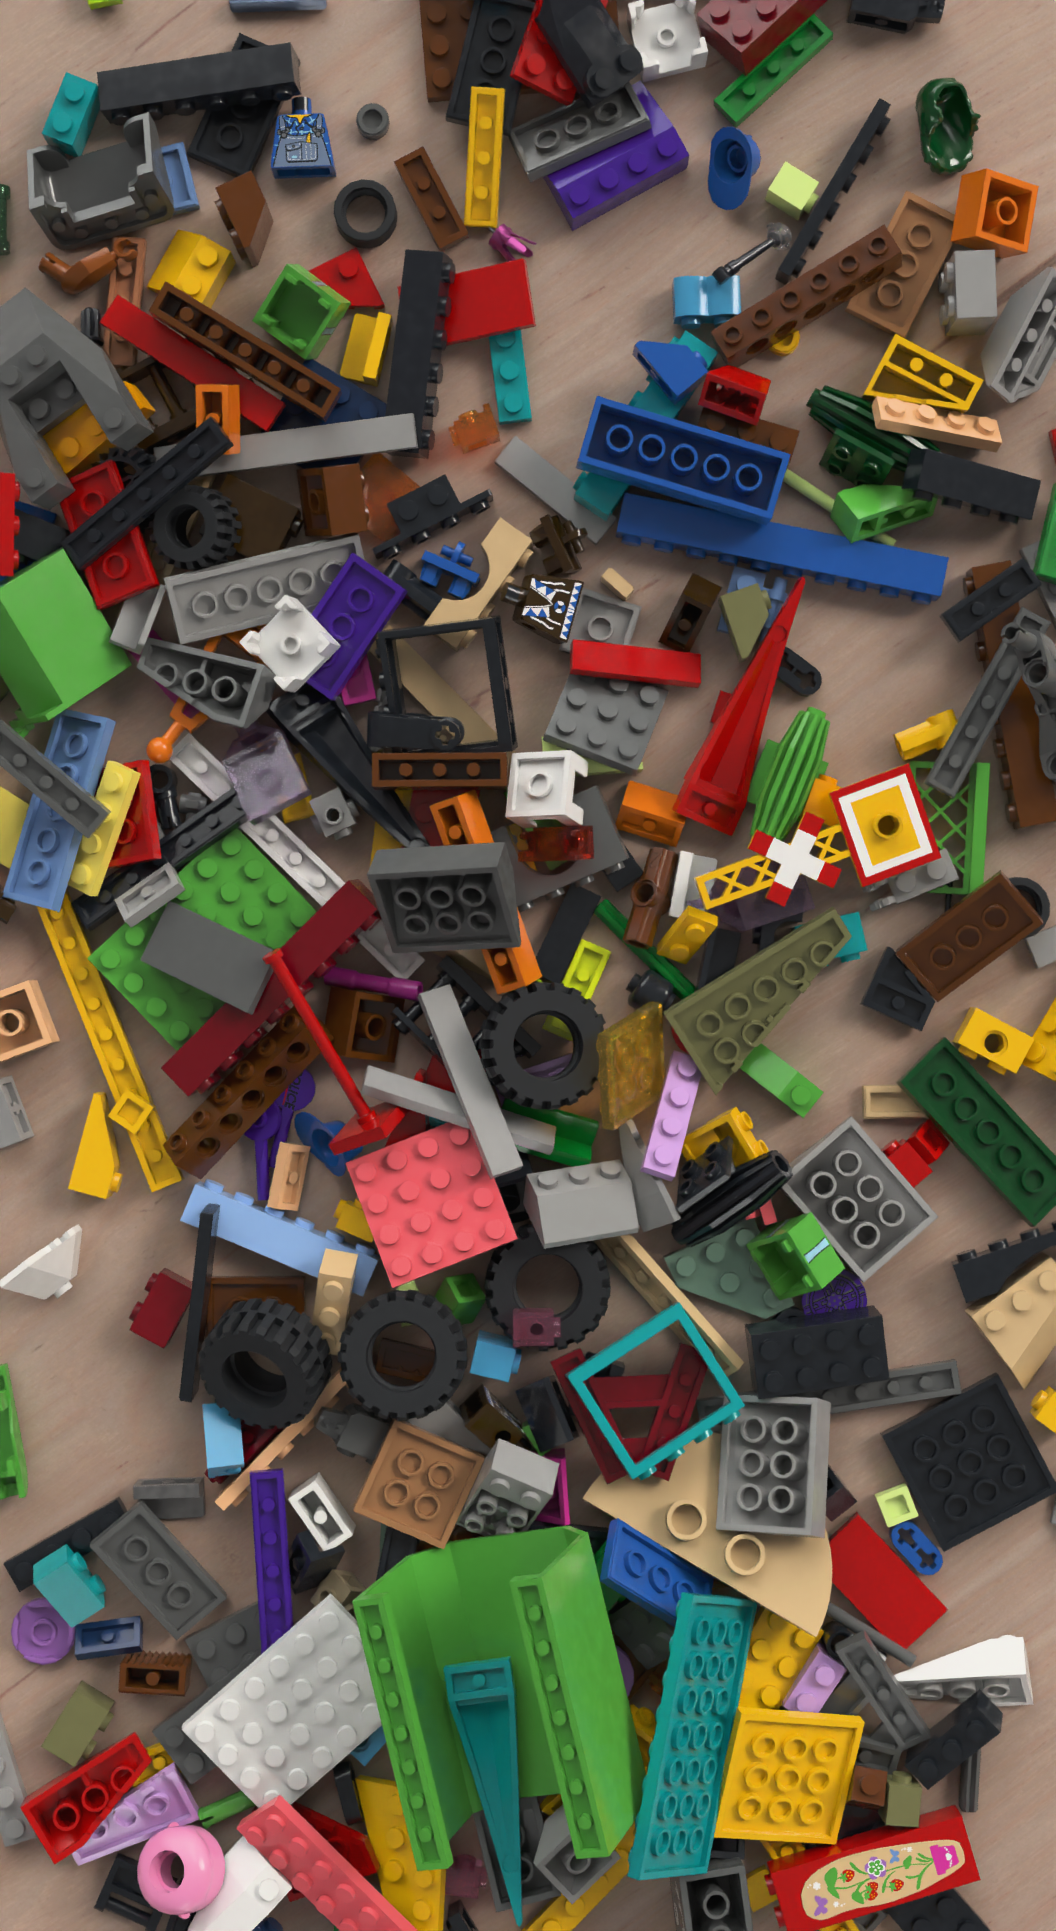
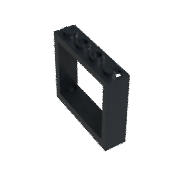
M500 615L389 629L377 633L378 639H375L377 647L375 654L378 659L381 658L383 669L379 673V683L381 690L386 691L388 703L384 705V711L402 714L406 713L396 639L483 629L498 737L496 740L458 744L451 750H408L394 747L391 748L392 753L510 752L518 747Z

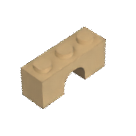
M325 1248L318 1274L312 1325H317L322 1331L323 1335L321 1338L327 1340L330 1348L329 1354L338 1355L341 1347L340 1338L348 1325L347 1322L350 1316L351 1306H349L355 1280L358 1254Z

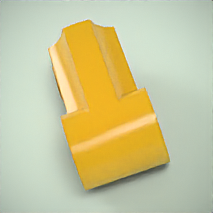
M953 709L925 719L926 722L893 735L896 748L903 761L922 755L932 749L937 748L939 750L944 747L957 723Z

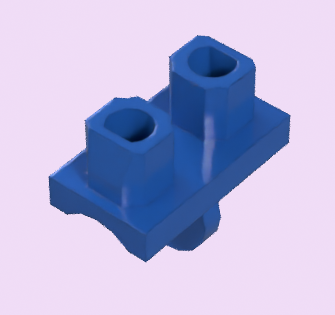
M460 541L455 549L443 545L440 554L451 558L450 561L425 550L421 558L423 567L420 582L436 588L442 574L450 576L454 579L449 587L448 594L459 600H464L472 587L477 588L480 582V574L458 565L460 562L470 567L474 560L473 557L464 554L466 544Z

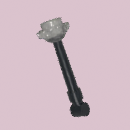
M780 222L769 223L767 225V240L736 260H731L724 267L720 266L712 273L713 277L722 285L730 277L738 273L743 266L770 247L776 251L789 250V241L792 238L789 228Z

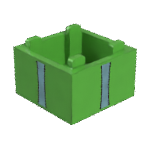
M286 264L252 321L305 360L317 359L351 305V302L301 265Z
M812 1212L770 1224L746 1244L752 1258L757 1262L779 1301L821 1290L845 1269Z

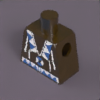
M531 574L524 577L521 586L506 582L503 586L500 600L515 605L512 621L552 643H567L584 582Z
M483 1384L459 1406L464 1426L490 1449H492L499 1438L528 1451L531 1449V1444L523 1438L524 1431L518 1418Z

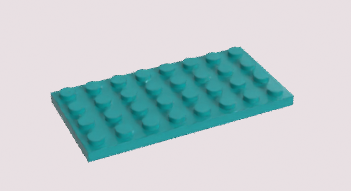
M688 1592L681 1593V1599L676 1606L677 1620L675 1630L669 1642L670 1656L668 1667L662 1678L663 1693L661 1703L655 1715L657 1724L654 1739L649 1747L650 1760L648 1771L642 1783L643 1797L641 1807L635 1819L636 1833L634 1844L628 1855L629 1870L627 1877L640 1881L705 1874L708 1871L718 1816L724 1763L736 1709L739 1704L757 1603L748 1598Z

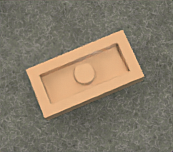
M280 1142L267 1207L298 1211L310 1146Z

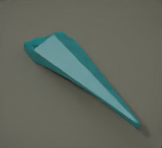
M511 1656L445 1665L443 1669L448 1702L484 1810L516 1924L520 1927L523 1915L517 1695Z

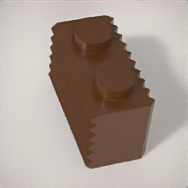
M144 1650L143 1652L126 1654L120 1663L119 1693L185 1697L191 1683L192 1655L190 1653L185 1655L183 1652L180 1655L177 1652L172 1655L170 1651L167 1654L163 1651L160 1654L157 1651L146 1653Z

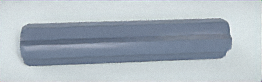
M229 0L231 11L234 13L324 10L327 6V0Z

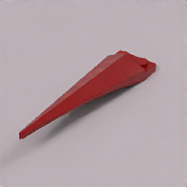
M800 577L795 583L683 778L685 781L672 808L673 811L730 836L733 835L746 806L768 707L787 639L806 582L805 577Z

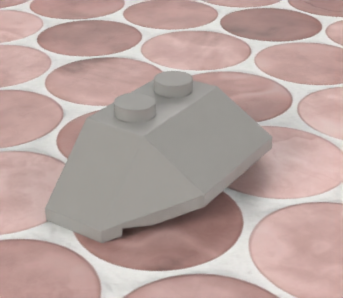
M1047 267L1010 296L980 354L986 385L1007 403H1013L1017 399L1038 391L1056 358V270L1053 267Z

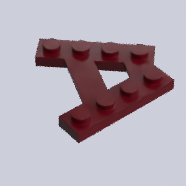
M679 1343L669 1374L595 1378L592 1375L583 1383L635 1464L687 1430L707 1366L694 1347ZM579 1347L550 1361V1364L602 1476L608 1485L628 1474L565 1376L566 1373L586 1361ZM658 1406L648 1436L639 1438H622L609 1410L612 1408ZM665 1458L655 1465L657 1471L652 1475L669 1481L676 1459L668 1462Z

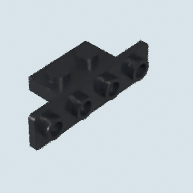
M446 474L389 502L387 507L401 534L372 549L377 560L382 557L385 560L392 559L402 553V547L412 542L414 545H419L432 537L431 532L441 527L444 531L455 527L461 522L459 518L470 512L475 516L490 508L489 503L493 501L491 490L488 489L460 503Z

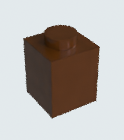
M855 1765L845 1805L874 1811L883 1807L888 1772Z

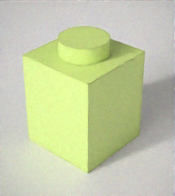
M785 161L768 188L765 201L794 219L799 220L804 211L808 214L812 211L819 199V196L815 194L819 182Z

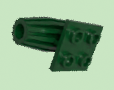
M826 385L822 390L815 388L806 404L807 407L811 408L808 415L833 434L819 465L823 466L830 474L841 476L853 483L855 487L862 484L882 485L891 468L906 472L911 449L927 448L940 451L937 446L926 438L876 429L872 403Z

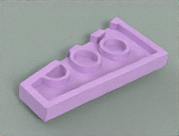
M175 1762L122 1796L84 1846L72 1853L78 1866L150 1839L159 1831L166 1829L172 1822H177L179 1826H184L199 1820V1807Z

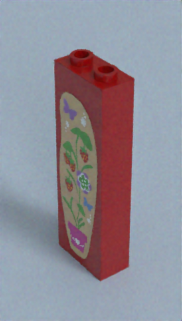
M956 1805L920 1815L919 1827L886 1825L839 1839L836 1844H823L767 1861L770 1874L764 1875L769 1895L776 1894L779 1906L773 1907L779 1928L786 1926L787 1931H815L981 1880L963 1818Z

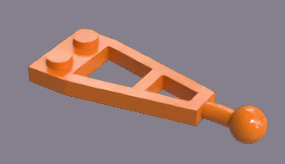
M266 625L211 637L208 639L203 650L215 653L222 637H225L257 663L267 666L259 656L250 654L239 643L249 631L252 630L259 633ZM178 697L169 715L174 722L162 737H156L149 741L146 748L147 756L155 763L167 762L173 754L172 745L182 732L186 730L192 734L209 717L200 711L193 718H188L183 714L188 703Z

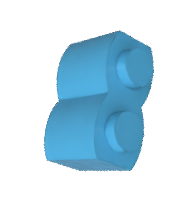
M733 275L722 285L713 276L675 277L672 283L673 324L681 325L683 329H697L703 323L714 324V327L717 328L740 314V276Z

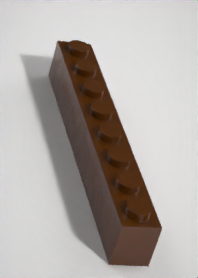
M1011 560L970 568L966 572V577L963 578L965 596L967 597L1012 566ZM1019 602L976 630L978 642L975 643V654L978 662L982 661L984 673L1004 638L1001 637L1003 627L1013 622L1020 609ZM1022 676L994 725L997 739L993 740L995 757L1001 759L1003 771L999 772L1000 786L1002 791H1007L1009 804H1005L1006 818L1008 823H1013L1014 829L1056 821V799L1053 783L1045 775L1039 757V718L1034 709L1035 700Z

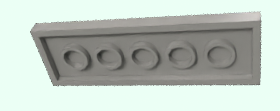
M357 532L163 578L180 645L268 624L280 611L275 608V605L284 595L298 599L312 613L351 553L353 552L364 559L359 534Z

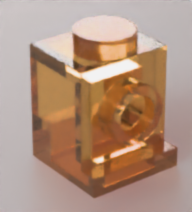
M489 403L483 404V412L477 413V410H471L459 415V420L454 421V425L448 427L453 445H460L463 454L500 441L499 431Z

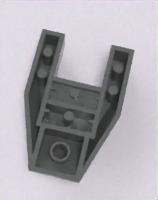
M24 288L0 307V435L15 476L32 503L50 510L76 490L43 438L47 432L84 404L88 405L110 443L126 451L132 449L154 431L104 350L30 290Z

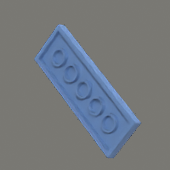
M65 709L55 717L44 756L94 797L116 721L106 717ZM34 793L30 800L2 897L60 912L83 834Z

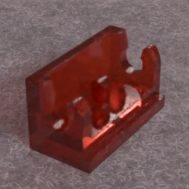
M593 825L533 828V831L522 832L519 835L520 839L528 841V849L518 852V862L594 859Z

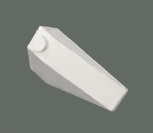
M79 1224L66 1231L60 1239L56 1238L45 1248H42L23 1261L0 1280V1287L43 1300L53 1294L58 1299L73 1287L69 1281L78 1272L82 1228Z
M1004 1635L998 1639H989L894 1675L909 1698L939 1700L943 1695H948L959 1699V1703H963L980 1689L995 1706L1034 1705L1028 1657L1023 1637Z
M242 1836L224 1855L225 1875L218 1895L212 1903L196 1912L187 1931H252L292 1889V1883Z

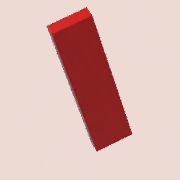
M573 639L570 644V674L698 688L701 684V654Z

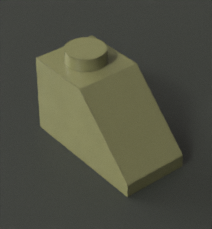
M758 583L722 595L718 600L739 663L746 661L768 618V609L772 608L767 591H761Z

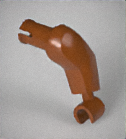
M119 238L114 243L113 251L110 252L106 246L72 266L55 257L51 252L45 254V257L49 261L42 257L39 263V271L61 283L63 292L77 295L91 288L117 268L116 260L121 258L126 262H131L137 258L138 252L135 249H131L123 254V249L132 242L127 238Z

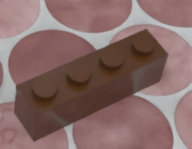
M507 752L372 753V787L374 790H508Z

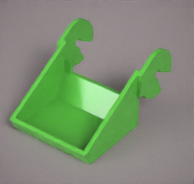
M63 547L14 573V577H7L0 581V675L20 706L19 709L14 711L17 718L10 721L9 724L23 738L28 735L29 731L35 728V723L49 721L132 665L122 647L109 643L113 631L101 610L97 609L92 595Z

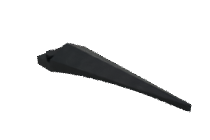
M305 682L295 693L288 691L270 702L266 712L286 734V739L404 848L430 847L395 790L373 789L372 752L340 696L335 701H332Z

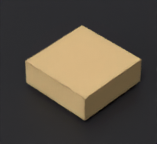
M608 568L601 576V582L622 601H627L632 596L634 587L614 569Z

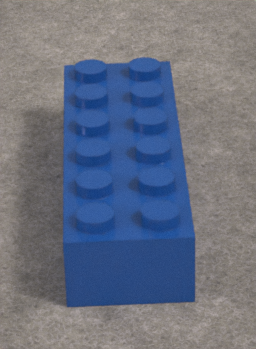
M597 396L576 468L767 525L772 519L791 454Z

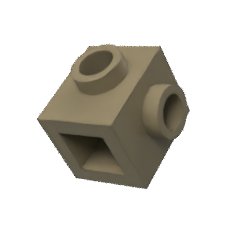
M332 1569L328 1576L320 1582L316 1593L310 1601L316 1607L331 1593L356 1618L352 1600L365 1591L366 1587L352 1572Z

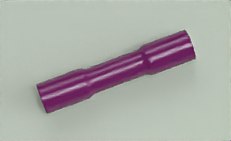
M334 967L324 976L325 985L351 990L361 989L413 1001H419L417 997L423 992V983L419 981L364 974L356 970Z

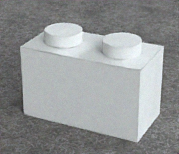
M319 1472L292 1490L288 1498L289 1502L323 1551L337 1547L353 1536L356 1527L355 1523Z

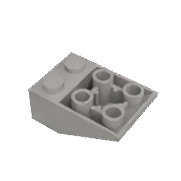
M499 1438L486 1456L456 1524L470 1532L483 1536L527 1531L553 1495L559 1463Z

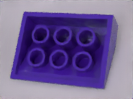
M641 80L631 86L650 119L651 129L543 177L572 231L687 169L689 161L688 151L675 127Z

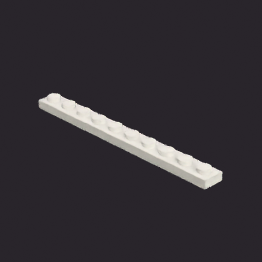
M188 733L173 748L170 760L213 802L241 782L192 734ZM264 808L239 826L321 906L345 884L269 808ZM382 920L371 931H362L357 936L361 940L359 943L396 978L408 979L426 961L418 952L393 953Z

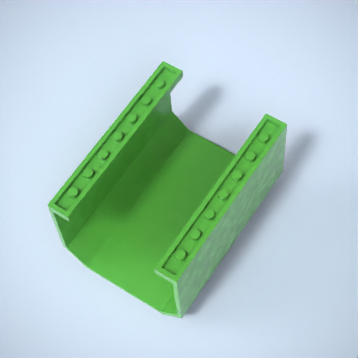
M568 1525L448 1541L444 1550L434 1546L406 1556L352 1600L417 1871L449 1869L454 1863L449 1844L450 1839L473 1813L483 1810L448 1702L443 1668L445 1665L510 1656L517 1695L519 1798L561 1794L576 1859L609 1857L634 1823L640 1811L643 1797L642 1783L646 1772L588 1532Z

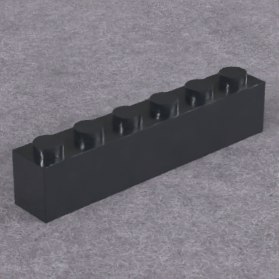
M290 42L97 72L100 111L110 124L120 126L124 125L128 119L149 112L153 121L162 119L165 115L178 114L189 116L198 110L222 111L231 105L254 106L264 100L287 101L292 96L301 95L298 56Z
M405 250L385 416L413 413L418 448L386 452L392 456L428 459L429 450H432L434 447L433 417H436L439 411V400L436 397L437 385L442 382L443 366L440 364L441 353L447 346V332L444 330L445 317H449L451 313V298L448 297L449 285L453 284L456 274L453 260L444 252Z

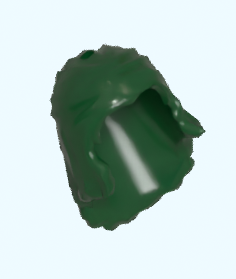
M936 78L927 82L920 89L915 102L919 122L921 153L924 157V162L929 164L932 172H936L939 175H950L963 171L967 167L968 162L972 161V137L975 131L979 130L977 124L981 115L974 113L971 101L962 83L957 82L955 78Z

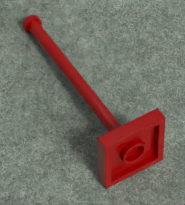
M280 948L269 952L262 958L266 965L270 964L356 1111L354 1116L328 1144L333 1154L338 1155L387 1138L409 1112V1109L387 1102L368 1107L282 959L283 952Z

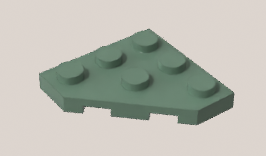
M744 1218L722 1234L693 1247L684 1246L663 1256L677 1287L764 1319L795 1305L792 1298L779 1301L746 1246L748 1242L760 1233L754 1218L749 1220Z

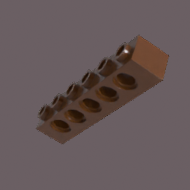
M885 224L710 331L716 349L726 365L738 368L901 268L902 252Z
M166 281L149 309L153 318L325 423L342 395L341 388Z
M294 1006L163 1144L164 1149L175 1166L201 1180L321 1053ZM317 1017L319 1023L321 1024L323 1030L325 1031L326 1035L328 1036L331 1042L334 1039L333 1035L330 1033V1031L327 1029V1027L324 1025L321 1019Z

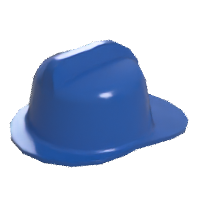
M732 126L723 127L716 132L710 149L708 190L712 201L724 210H733L742 205L748 196L751 177L756 174L761 161L760 150L752 136L744 134L740 129Z
M307 1112L296 1114L294 1126L303 1145L310 1146V1152L323 1162L334 1175L338 1177L344 1175L346 1172V1162L353 1160L363 1150V1146L338 1155L333 1154L328 1144L346 1124L338 1120L322 1123L315 1116Z

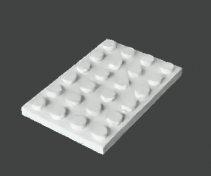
M330 1593L182 1724V1731L258 1808L278 1795H281L290 1805L294 1803L382 1725L357 1620Z

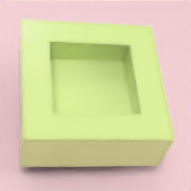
M905 1483L874 1494L888 1528L919 1516Z

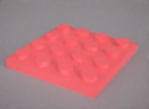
M448 1122L346 1162L392 1288L407 1284L518 1240L495 1178L490 1179L470 1129Z

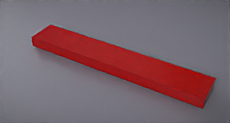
M118 294L100 320V324L194 386L199 384L239 385L240 416L265 432L270 431L286 406L283 401Z

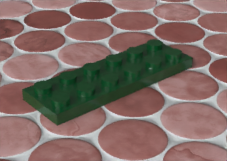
M946 1037L941 1038L896 1083L1030 1227H1035L1056 1206V1156Z

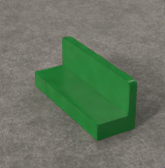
M504 1098L501 1109L556 1126L555 1143L551 1155L515 1144L517 1151L573 1167L590 1164L592 1144L599 1128L597 1120L559 1109L540 1110L515 1104L510 1099Z

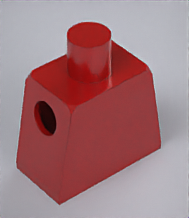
M730 365L707 372L698 405L757 426L771 380Z

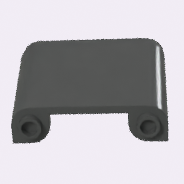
M149 112L134 116L125 122L123 132L126 142L68 159L60 148L53 145H43L27 150L29 210L49 241L56 248L61 250L77 249L165 222L173 216L174 200L156 124Z

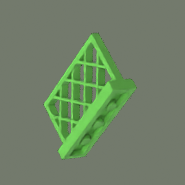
M910 761V768L915 782L916 769H931L935 762ZM973 763L969 770V784L959 793L957 792L954 799H951L941 809L928 796L934 789L930 787L924 791L916 782L918 791L922 794L920 796L921 800L926 798L938 811L929 819V823L941 815L953 828L940 841L935 838L937 846L941 850L945 849L942 844L955 832L966 842L965 850L955 859L949 853L953 865L955 864L964 874L963 888L943 885V887L936 888L927 893L968 895L984 883L990 763ZM967 790L968 803L961 797ZM959 799L967 808V817L956 826L944 811ZM967 822L965 836L960 828ZM965 855L963 869L957 861Z

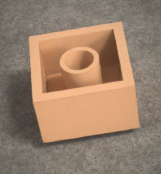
M28 980L0 991V1063L60 1041L37 980Z

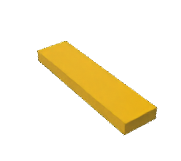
M471 86L464 212L465 226L497 228L505 102L504 88Z

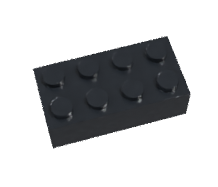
M874 1305L744 1324L752 1388L758 1399L890 1380L883 1318Z

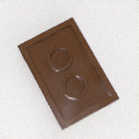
M212 1276L206 1337L224 1312L240 1301L247 1302L249 1299L261 1298L265 1302L266 1299L278 1300V1304L284 1305L288 1303L295 1307L294 1310L300 1314L305 1313V1276Z

